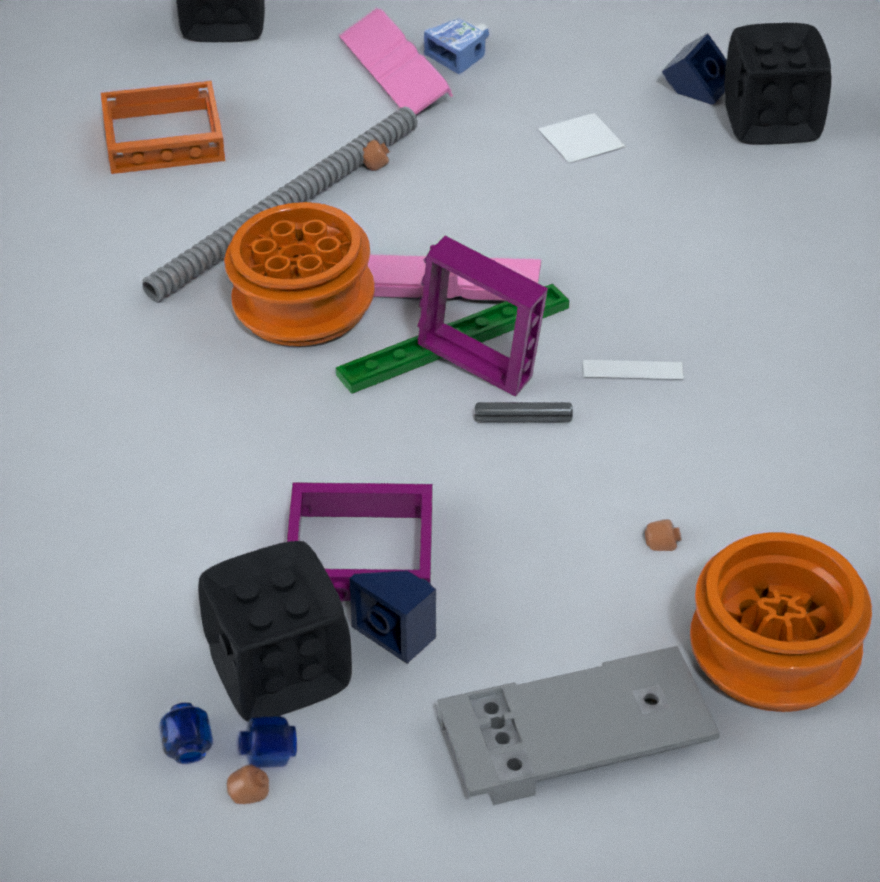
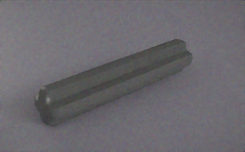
M478 402L475 405V420L477 422H570L573 418V406L570 402Z

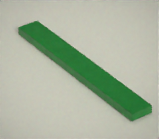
M553 283L544 286L548 290L543 318L569 309L570 300ZM505 301L447 325L483 343L514 330L518 307ZM419 335L337 366L336 376L348 391L353 394L443 357L418 345Z

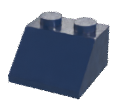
M708 33L684 46L661 71L677 94L713 105L725 93L724 80L727 59Z
M408 570L357 573L349 578L352 628L406 664L436 638V588L427 580L420 579Z

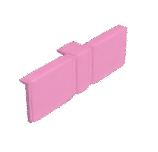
M376 8L339 35L340 39L399 108L409 107L417 115L444 94L448 93L450 97L453 96L446 80L423 55L419 54L416 47L406 39L403 32L383 10Z
M370 255L367 266L371 270L375 282L374 297H422L424 286H422L421 282L425 274L426 263L424 258L426 256ZM490 258L537 283L539 282L541 259ZM452 272L449 274L447 299L462 296L465 299L506 301Z

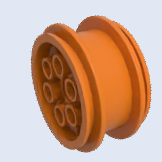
M313 202L288 203L266 209L254 215L237 230L225 254V270L228 278L234 285L231 300L237 318L260 338L287 346L319 344L346 333L361 320L374 298L375 282L372 272L367 266L370 259V243L367 234L348 214L326 204Z
M768 532L750 535L731 543L719 551L702 569L695 589L696 610L690 625V644L695 659L704 673L720 690L733 699L748 706L767 711L791 712L809 709L840 694L856 677L863 658V641L868 634L872 620L871 598L866 585L852 564L830 546L815 539L793 533Z

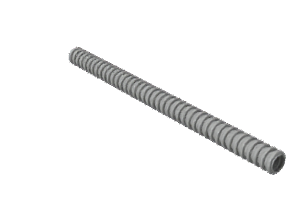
M401 107L392 115H389L309 170L303 172V174L297 176L296 179L291 180L290 183L280 187L270 196L265 197L264 200L259 201L258 204L253 205L250 209L235 217L231 222L226 223L225 226L206 236L198 244H194L184 253L179 254L178 257L173 258L163 267L158 268L157 271L143 278L142 287L145 294L155 302L161 301L171 292L182 287L184 283H188L191 278H195L198 274L204 272L205 269L222 260L235 233L248 219L278 205L308 202L309 199L327 189L328 186L333 185L334 182L339 181L340 178L345 177L346 174L364 163L363 147H366L368 142L375 139L380 145L385 143L388 147L410 133L411 130H414L418 126L416 114L409 107Z

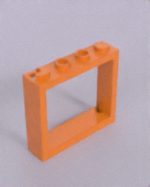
M212 81L100 93L111 174L225 161L223 134ZM108 98H115V100L107 101ZM207 109L211 132L120 143L115 142L113 120Z

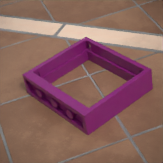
M445 235L436 245L430 246L429 253L424 258L426 267L421 282L424 287L423 296L419 303L421 316L417 324L419 328L418 345L516 397L533 376L548 288ZM450 272L518 307L510 358L444 323Z
M293 482L287 542L300 541L302 517L421 518L420 570L408 571L420 579L427 580L431 584L433 484ZM325 569L341 602L350 601L349 578L353 574L407 571L403 569Z

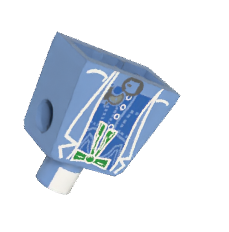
M455 19L424 31V54L455 73L461 74L484 57L485 39L489 37V30L483 23L473 26L462 19Z

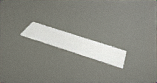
M583 360V377L684 379L682 362Z

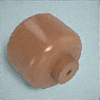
M373 139L367 143L366 147H363V162L369 170L376 171L389 163L387 154L390 151L385 143L380 145L377 140Z
M669 519L651 522L645 529L647 546L654 551H673L677 548V541H682L680 528H674L672 521Z
M255 765L243 766L228 777V795L236 804L260 802L268 795L269 778L263 770Z

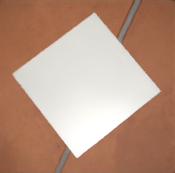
M595 113L539 128L541 133L568 163L626 147Z

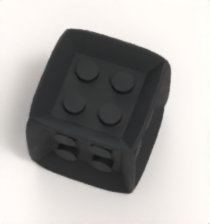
M176 0L179 26L185 39L198 42H241L257 39L262 34L265 15L264 0Z
M762 23L735 28L731 34L728 46L724 89L726 110L736 138L741 142L749 144H790L818 139L825 126L832 84L830 57L818 29L813 25L805 23Z
M288 541L267 546L222 561L201 573L198 582V594L204 634L210 647L213 663L235 709L245 721L264 720L263 718L270 719L271 717L287 714L328 699L349 685L352 674L351 638L343 605L321 561L306 542Z

